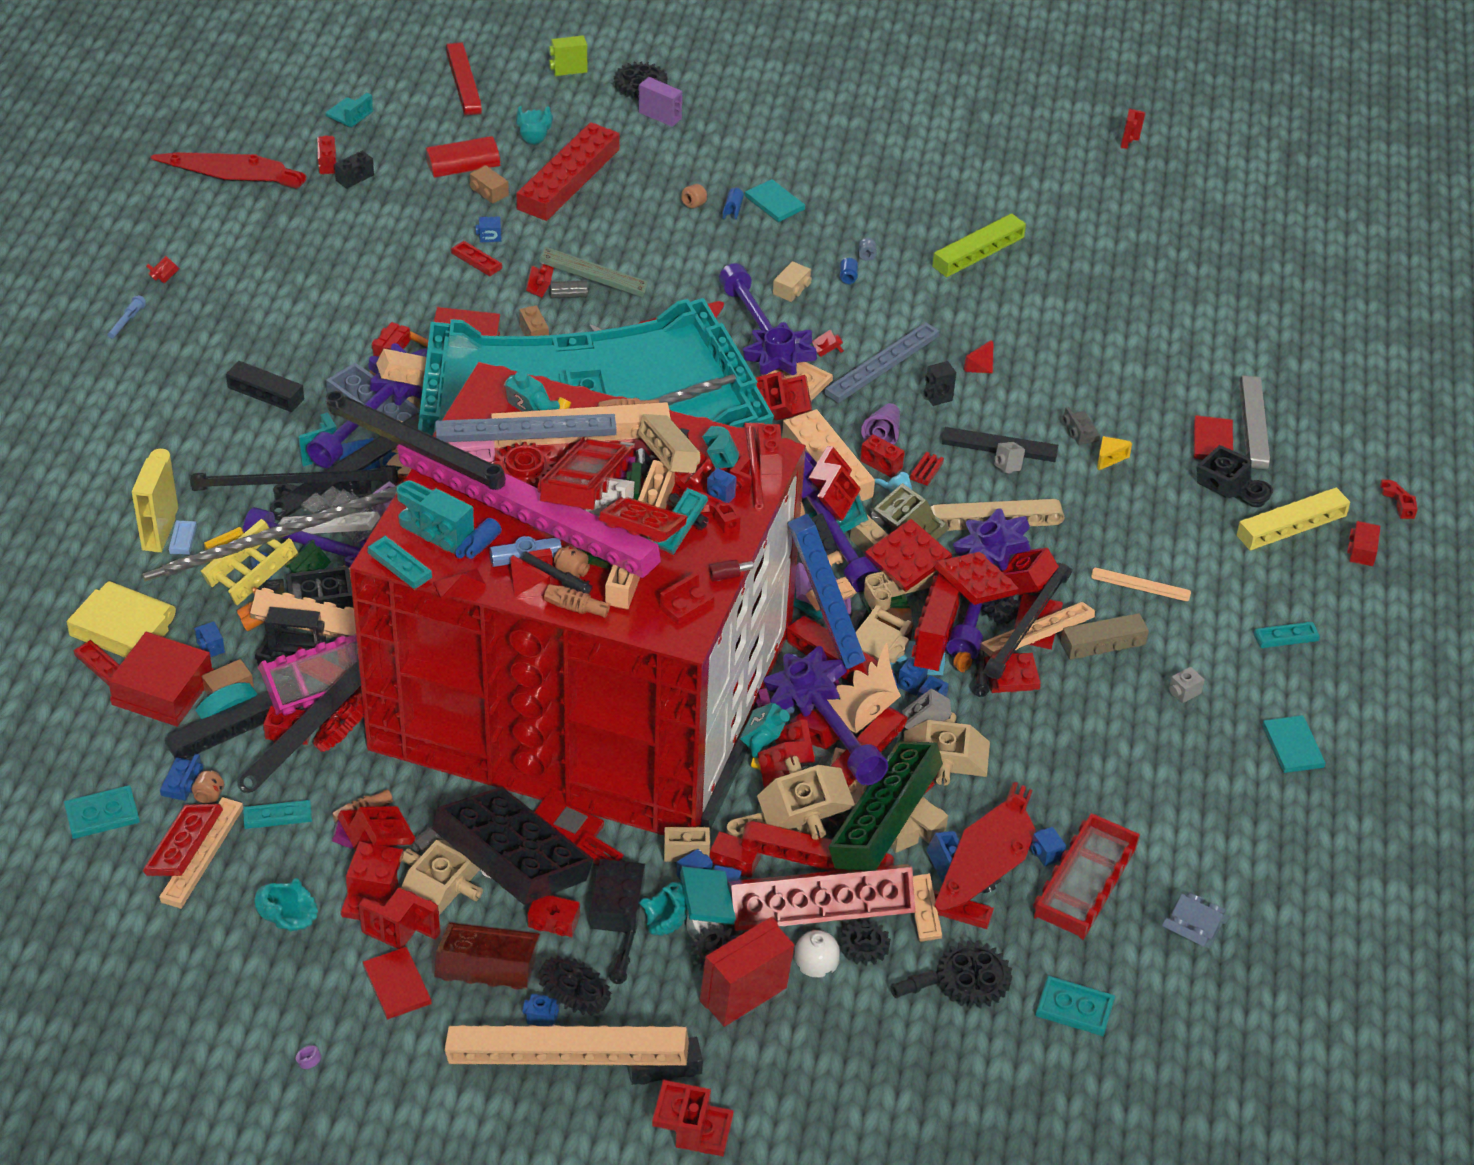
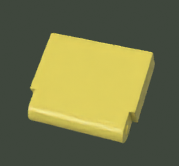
M156 449L146 458L132 489V497L142 550L162 553L176 519L178 501L170 453L166 449Z
M108 581L100 590H94L67 620V626L70 636L84 642L92 640L100 648L126 658L145 632L164 637L169 631L168 625L174 619L176 608L158 599Z

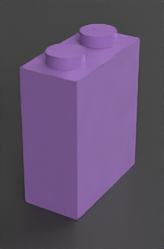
M650 77L640 83L638 88L639 113L671 127L682 119L681 90Z

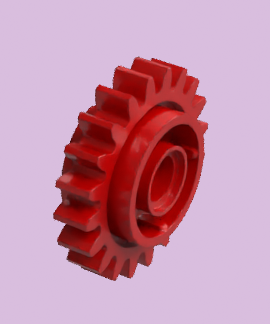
M516 442L514 448L507 445L506 451L500 450V455L495 456L494 464L502 466L504 473L534 487L538 485L539 480L556 464L555 456L551 455V450L544 451L543 445L536 448L535 442L531 446L527 445V442L519 446Z

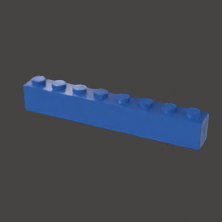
M808 514L788 522L838 658L842 660L846 669L852 668L866 661L816 525Z

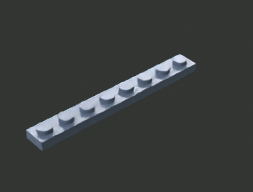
M924 323L825 388V395L840 403L938 338L940 331L928 323Z
M615 414L436 421V438L444 442L612 436L617 434Z

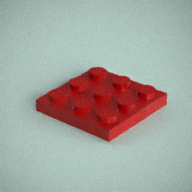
M621 497L600 512L599 521L605 522V525L611 528L621 527L627 529V532L630 534H642L648 536L654 542H663L686 525L688 516L629 497L626 499Z
M910 519L866 550L865 556L902 590L907 592L936 571L934 567L937 561L952 558V553L914 520Z
M981 552L937 561L934 567L973 605L1013 596L1019 590L1013 581L1005 576Z

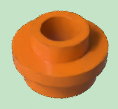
M959 652L955 656L954 667L960 672L968 670L972 665L971 654Z

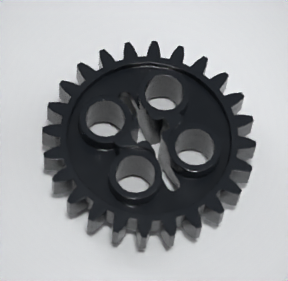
M642 61L639 64L634 62L633 65L627 63V67L622 65V69L618 68L617 72H615L614 87H617V91H621V94L626 93V97L632 95L634 99L636 96L639 97L638 88L640 83L648 77L667 85L668 77L665 70H660V66L655 67V64L649 65V62L643 64Z
M967 941L966 946L958 942L957 949L950 946L949 952L944 951L943 958H939L936 971L938 981L940 982L939 988L945 989V996L952 994V1002L959 999L960 1006L968 1002L970 1008L973 1007L974 1003H977L980 1009L982 1008V1003H986L987 1006L991 1007L992 1000L999 1003L1000 997L1005 998L1006 991L1010 990L1012 967H1008L1009 960H1003V953L996 954V947L989 950L988 943L981 947L979 941H976L975 946H972L970 941ZM971 959H973L974 971L971 970V969H972V961H971ZM975 978H977L976 986L978 990L975 988Z
M557 956L556 959L550 957L549 960H545L538 972V979L541 980L539 985L544 986L543 992L550 993L549 998H555L557 1000L556 1004H564V1009L572 1008L573 1013L579 1010L582 1015H585L586 1012L590 1016L594 1012L599 1014L600 1011H604L607 1007L612 992L608 991L610 986L605 984L606 979L599 978L600 973H594L592 971L593 967H585V962L579 964L576 958L570 961L567 956H565L564 960L560 956Z

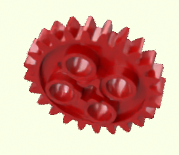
M359 692L357 695L354 694L352 698L349 697L322 724L313 742L314 746L321 752L328 751L331 747L333 748L336 744L340 743L347 736L348 732L352 731L353 727L363 718L362 693Z

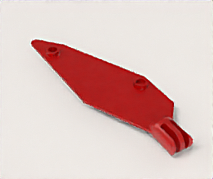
M176 152L151 156V159L154 161L226 180L277 181L283 186L298 189L307 179L304 173L288 169L282 162L260 157L256 154Z
M1014 782L1006 801L964 830L934 904L937 910L943 911L967 903L1025 860L1033 834L1036 831L1026 811L1032 795V789H1029L1024 798L1026 786L1021 785L1018 793L1014 794L1018 782Z

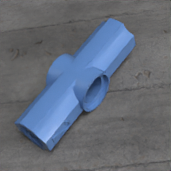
M524 536L517 539L515 544L490 547L492 567L511 564V557L513 555L522 560L525 552L551 548L553 558H555V555L561 549V541L558 538L535 541L531 537Z

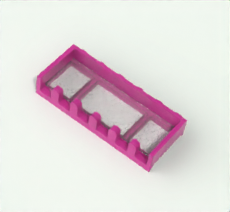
M356 633L346 638L345 636H340L334 642L325 644V642L319 643L315 648L305 650V648L300 649L294 655L285 657V655L279 656L273 662L267 663L265 660L260 663L257 668L261 672L276 715L281 713L284 716L296 711L295 708L301 706L304 709L310 708L359 659Z

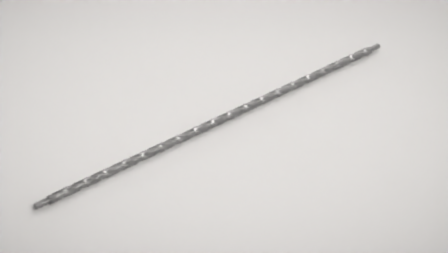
M732 374L720 379L715 378L652 400L659 399V403L668 402V406L676 402L697 397L702 393L722 388L721 386L734 382L736 377ZM399 485L323 510L317 514L296 519L288 524H282L258 534L249 535L228 544L216 546L196 555L162 565L161 568L143 573L144 581L146 582L163 575L167 577L184 569H190L214 559L238 553L245 548H252L270 542L275 538L285 537L305 528L314 527L335 518L361 511L364 508L388 502L396 495Z

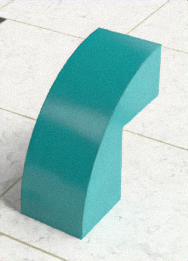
M711 426L702 436L708 447L706 451L716 469L734 467L739 458V451L729 431L724 427Z
M250 683L231 684L209 695L195 711L203 720L258 694Z

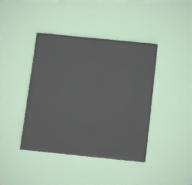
M566 807L554 824L576 834L588 816Z

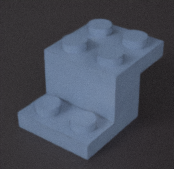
M1189 892L1188 896L1181 894L1171 917L1166 918L1162 926L1203 947L1211 948L1222 924L1227 923L1229 916L1224 914L1226 909L1214 903H1210L1208 906L1204 904V898Z

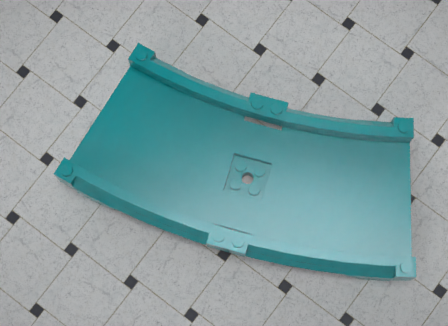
M704 298L691 302L688 299L677 301L653 321L591 332L544 336H484L463 320L451 319L450 324L431 322L418 430L431 436L436 431V421L443 420L478 362L493 366H505L517 372L526 371L529 375L544 376L552 381L572 386H584L592 391L615 397L623 396L639 400L660 398L666 394L687 389L708 380L720 379L734 374L736 377L734 382L723 385L718 390L702 393L697 397L682 402H676L668 406L669 409L694 417H706L714 422L737 428L744 427V423L772 424L774 415L756 386V378L723 323H718Z

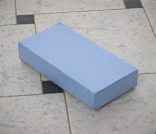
M176 520L169 546L170 554L190 555L197 528L196 521Z

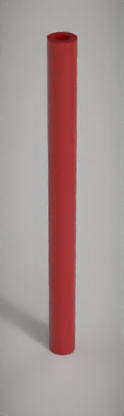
M750 426L747 428L754 506L756 509H762L764 505L756 428Z

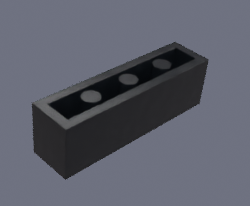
M238 361L226 373L229 389L291 413L304 400L302 384L250 364Z

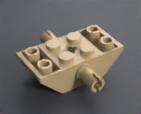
M951 712L950 719L943 722L926 720L904 732L903 742H937L943 765L937 773V784L941 785L942 778H944L943 786L950 783V772L987 777L990 741L971 725L955 723L956 715Z
M797 756L792 757L794 765L791 758H788L785 764L790 774L776 778L757 795L765 821L768 825L785 829H792L808 823L812 838L818 839L817 830L820 838H823L826 832L820 819L855 807L841 768L816 765L802 770Z
M436 840L422 856L409 848L406 849V852H403L402 862L412 867L408 870L401 889L412 891L423 899L433 901L439 907V915L459 893L473 899L475 902L481 897L483 889L470 883L471 879L480 871V868L471 863L469 859L458 852L446 840Z

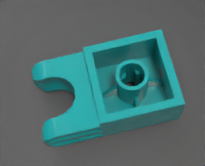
M405 481L397 487V499L407 506L399 514V524L406 530L455 554L457 547L462 544L467 536L474 531L473 506L437 488L432 491L414 481Z

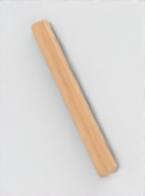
M1096 567L1091 575V578L1186 602L1189 601L1191 591L1188 589Z

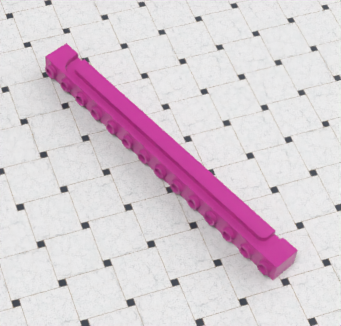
M400 444L397 446L399 460L404 466L429 476L437 482L448 485L454 490L467 494L471 498L486 503L488 506H492L507 515H511L524 523L545 531L560 540L562 539L576 548H581L593 556L608 561L612 565L621 567L631 574L644 578L661 562L658 544L639 535L630 534L624 528L608 527L605 525V522L599 521L598 516L581 508L540 501L538 488L506 473L505 486L498 490H492L487 485Z

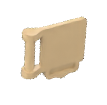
M876 605L856 631V635L862 651L878 661L887 643L890 663H895L899 657L905 654V649L909 645V639L904 636L911 631L913 622L909 620L904 621L882 610L883 607ZM880 617L901 628V630L899 631L877 620V618Z

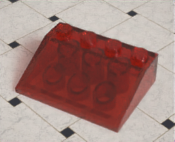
M449 922L436 950L434 977L445 981L461 980L468 984L485 983L492 987L501 985L509 986L516 990L527 989L532 976L540 933Z

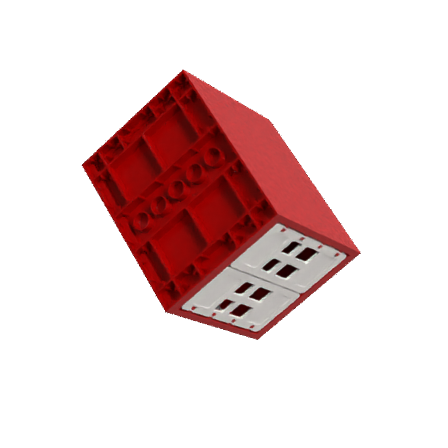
M478 362L442 421L492 419L491 414L522 412L508 403L506 389L504 388V382L509 376L515 375L517 371L510 370L505 366H493ZM529 375L543 384L550 400L558 401L559 397H562L572 402L569 409L598 407L599 402L627 399L623 396L615 397L592 391L584 386H572L552 381L544 376ZM669 409L670 418L679 429L689 430L688 438L690 442L707 458L709 457L706 451L708 447L702 436L711 426L726 428L738 448L739 456L744 454L750 458L747 428H737L714 422L706 417H694ZM782 438V474H760L764 507L762 509L755 508L751 481V491L749 494L736 490L735 497L729 502L734 504L741 517L740 529L724 533L715 521V514L700 512L709 519V522L706 523L707 526L703 530H699L696 526L692 525L674 555L659 548L661 562L644 578L640 577L629 609L610 606L606 618L589 612L580 614L566 608H560L545 601L544 595L515 598L511 577V564L492 567L490 547L515 544L517 539L524 536L531 537L535 541L556 537L411 469L404 482L414 481L432 491L437 488L473 506L474 530L485 519L492 518L499 523L502 532L474 558L469 559L467 555L457 558L450 551H446L442 547L428 542L400 526L399 514L407 506L397 499L396 493L350 566L367 750L498 788L502 786L507 791L542 801L548 796L588 814L660 835L665 834V827H701V817L743 727L747 725L753 710L757 706L756 699H760L758 690L765 688L764 678L771 675L787 639V627L792 624L798 549L788 522L801 515L806 445L796 443L788 438ZM636 439L608 440L604 442L620 444V442L635 443ZM575 443L547 444L543 446L544 451L551 450V455L555 456L557 464L561 457H564ZM506 447L495 448V456L500 455V450L506 451ZM583 460L574 470L597 474L606 463ZM712 467L706 474L702 472L700 474L702 479L695 487L689 485L687 488L696 492L707 493V478L715 471V468ZM641 474V491H642V488H643L644 483H645V479H644V477H643L642 474ZM566 477L563 481L582 484L584 479ZM675 483L671 494L677 493L678 496L682 497L686 489L683 491ZM668 505L666 506L667 510H674L672 507ZM387 536L432 571V578L416 589H413L368 554V546ZM562 539L560 540L561 548H565L570 545L573 546L572 544ZM737 560L739 564L752 561L754 564L752 570L741 571L739 577L712 582L709 575V564ZM589 564L590 568L587 574L579 578L585 582L590 581L593 588L589 595L592 599L606 602V583L613 565L610 569H605ZM478 569L486 584V588L441 600L433 581ZM696 572L700 575L699 584L714 596V604L678 625L660 609V594L665 588L671 587L684 577ZM550 576V585L562 586L561 581Z

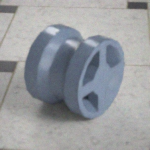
M864 238L859 242L860 258L870 261L877 256L875 240Z

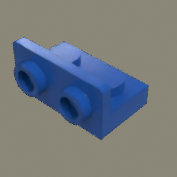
M195 754L192 761L181 758L175 759L160 789L161 796L187 800L189 794L192 793L191 788L199 773L203 772L200 755Z

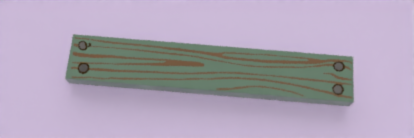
M544 247L540 263L640 297L644 296L648 281L548 247Z

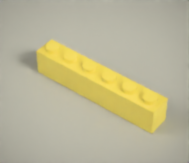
M1337 487L1326 490L1314 496H1309L1240 521L1236 536L1249 550H1253L1346 517L1350 501Z

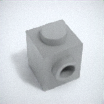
M1015 442L998 443L994 465L1004 473L1010 474L1013 471H1021L1025 449Z
M1189 667L1172 676L1169 691L1172 696L1176 697L1183 704L1201 694L1205 679L1192 667Z

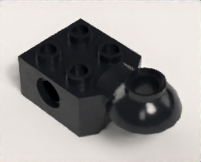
M1219 445L1196 466L1197 484L1228 498L1239 495L1252 507H1262L1273 494V488L1269 483L1262 480H1252L1251 458Z

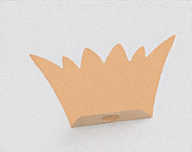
M887 643L881 652L877 667L873 662H870L868 676L861 671L855 670L853 676L854 687L838 685L837 690L841 699L828 700L847 727L856 734L901 696L892 673Z

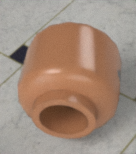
M700 184L690 185L683 189L681 193L682 202L688 208H697L706 203L707 192Z
M571 545L559 549L554 558V564H556L555 567L566 574L570 572L578 578L580 576L584 577L590 568L588 555Z
M203 771L199 773L191 789L194 798L198 802L208 804L217 801L225 784L217 772Z

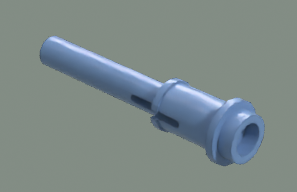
M138 295L132 298V302L124 310L125 314L109 331V338L113 339L129 319L134 318L139 310L145 307L146 301L142 296Z

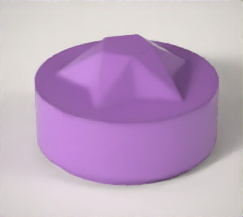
M307 1046L298 1052L296 1061L300 1068L309 1069L317 1065L322 1056L316 1046Z

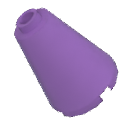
M888 403L870 415L864 421L861 429L864 441L874 434L894 445L899 438L900 409L895 404Z

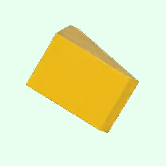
M1103 436L1097 469L1101 470L1130 458L1132 443L1127 440Z

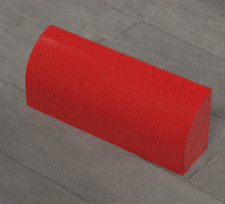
M493 136L426 147L427 164L434 178L478 170L485 165L489 168L501 166L499 151Z

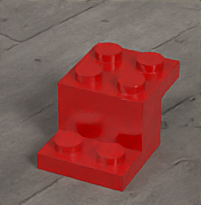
M780 371L756 377V386L776 421L812 411L806 375L786 379Z
M827 446L809 478L820 490L817 496L836 520L843 521L861 488L850 476L852 472L850 466L833 446Z
M1033 652L1012 654L1006 662V668L999 680L988 676L991 693L1033 691L1040 689L1041 685ZM997 655L985 657V666L990 658L995 659Z
M799 720L784 726L780 736L775 740L776 746L758 753L764 788L776 778L790 774L785 764L788 758H791L794 765L792 757L797 756L801 767L815 762L807 720Z
M398 806L359 807L358 810H340L337 816L354 849H357L359 841L371 843L374 846L393 847L394 845H412L415 840V836Z
M359 841L346 875L348 894L341 910V917L360 920L359 903L363 898L376 901L381 906H385L399 888L397 872L404 856L403 849L382 845L374 846L371 843Z
M398 888L384 907L378 902L370 901L366 898H363L359 903L362 933L394 948H403L415 931L435 940L440 935L438 905L431 900L417 896L412 891Z
M663 1080L652 1126L676 1131L677 1148L724 1157L734 1110L710 1106L711 1089Z

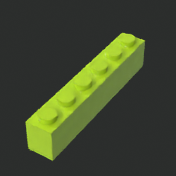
M1012 213L934 252L932 267L945 277H949L1023 239L1026 223Z

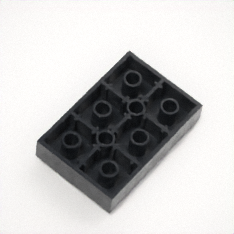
M502 786L438 807L432 830L442 839L446 840L522 904L530 903L587 881L594 860Z

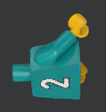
M518 371L515 375L509 376L504 382L508 403L522 412L569 409L572 403L562 397H559L558 401L550 400L543 384L529 376L526 371Z
M769 703L753 710L740 738L752 750L753 760L751 767L761 770L758 753L762 751L763 747L780 736L785 723L790 719L789 713L775 703Z

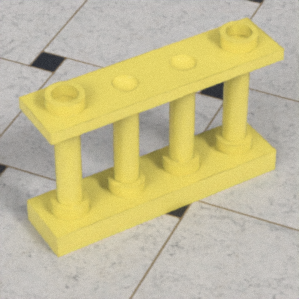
M260 519L238 539L258 534L269 529L264 520ZM290 538L282 544L274 539L267 542L268 545L275 549L267 557L256 550L261 545L245 548L238 553L214 559L201 570V573L207 584L211 587L221 582L229 588L228 592L234 603L238 606L253 592V587L258 588L298 552ZM249 555L260 562L252 570L241 563ZM234 568L245 575L237 583L226 577Z

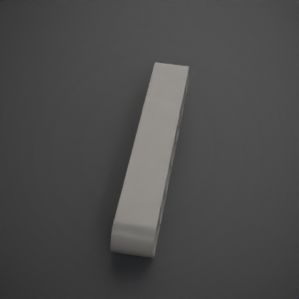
M1241 375L1239 389L1246 457L1252 459V469L1267 470L1270 454L1261 377Z

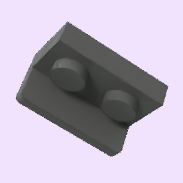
M1070 407L1065 408L1064 415L1062 416L1063 424L1067 426L1071 437L1075 439L1078 446L1100 440V434L1085 411L1073 413Z

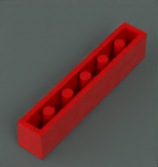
M803 616L787 627L788 644L808 655L816 647L822 646L827 656V661L840 660L828 629L817 624V622ZM863 652L866 661L846 669V673L841 677L853 684L855 670L861 671L868 676L870 662H873L877 667L878 660Z

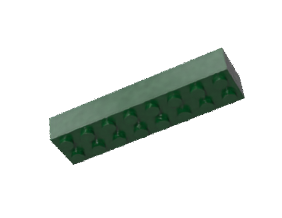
M898 741L886 758L888 770L885 776L877 783L867 787L828 846L836 869L876 871L943 765L937 742Z

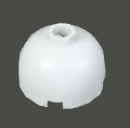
M813 930L805 933L797 941L794 949L795 965L797 964L800 967V971L803 974L811 977H824L825 973L834 972L839 965V945L836 939L829 933L822 930Z

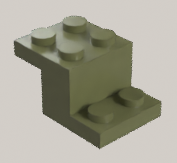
M903 483L874 508L875 513L889 523L892 531L910 519L914 520L935 540L949 529L945 522L934 515L927 500Z

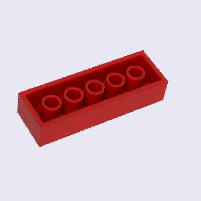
M938 573V576L933 577L932 586H930L929 595L926 598L922 616H920L918 627L915 631L914 639L916 642L911 657L915 658L914 666L939 671L958 611L961 592L940 573Z

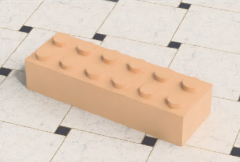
M817 409L783 420L782 438H788L796 443L806 445L805 451L817 463L826 447L833 446L852 469L850 476L861 488L859 492L861 500L873 498L874 478Z

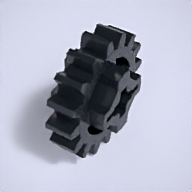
M1015 595L984 602L982 603L985 605L983 610L989 613V618L991 616L994 617V622L999 621L1000 624H1007L1017 617L1016 612L1019 611V608L1016 604L1018 601L1014 600L1013 597Z
M863 919L861 924L855 920L854 926L847 924L846 930L842 931L840 940L842 953H848V960L854 958L855 964L863 961L864 965L867 966L868 961H871L876 965L877 958L883 961L885 954L888 955L891 941L888 938L889 932L883 931V925L875 926L874 920L870 924L867 923L866 919Z
M712 924L709 925L708 929L706 927L700 929L701 934L697 933L694 935L697 942L690 944V946L695 948V951L691 952L690 955L696 956L697 959L693 963L701 964L700 971H704V956L706 957L715 951L712 949L713 946L717 950L725 945L726 942L728 943L737 938V936H730L731 929L723 931V925H719L716 928ZM709 935H713L710 942H704Z

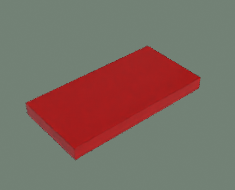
M184 805L144 867L143 872L146 876H182L222 813L223 808L221 805Z

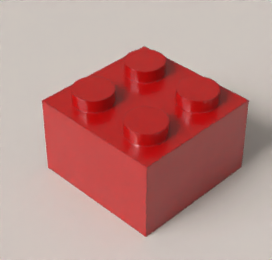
M1048 547L1015 554L1008 562L1007 569L1001 572L1019 588L1017 594L1022 595L1030 592L1038 593L1043 590L1044 585L1052 578L1053 573L1059 566Z

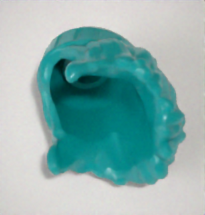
M522 106L518 107L516 124L520 128L522 139L531 145H537L544 141L547 129L551 128L553 115L549 106H546L544 111L533 109L532 111L527 110L524 113L522 112Z
M298 878L293 879L289 884H267L260 887L256 892L254 904L258 914L263 919L274 922L279 929H287L290 932L299 929L303 930L311 926L312 921L317 918V903L314 902V897H311V893L302 886Z
M672 882L664 887L655 897H652V899L643 898L639 902L647 914L646 925L649 933L652 935H669L678 930L684 923V920L687 919V905L682 882Z

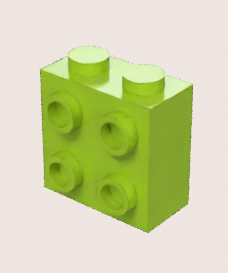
M584 35L551 39L549 54L552 56V60H549L550 70H553L555 76L587 73V42Z

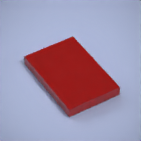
M1195 415V459H1205L1219 445L1233 450L1232 419Z
M1023 594L1014 629L1017 628L1038 597ZM1050 600L1036 620L1062 610L1063 602ZM1055 634L1028 645L1052 650Z
M548 796L544 798L535 811L537 815L575 845H577L585 832L596 837L604 826V820ZM566 807L588 816L576 834L554 824Z
M407 947L363 961V968L387 1020L432 1004L429 993Z

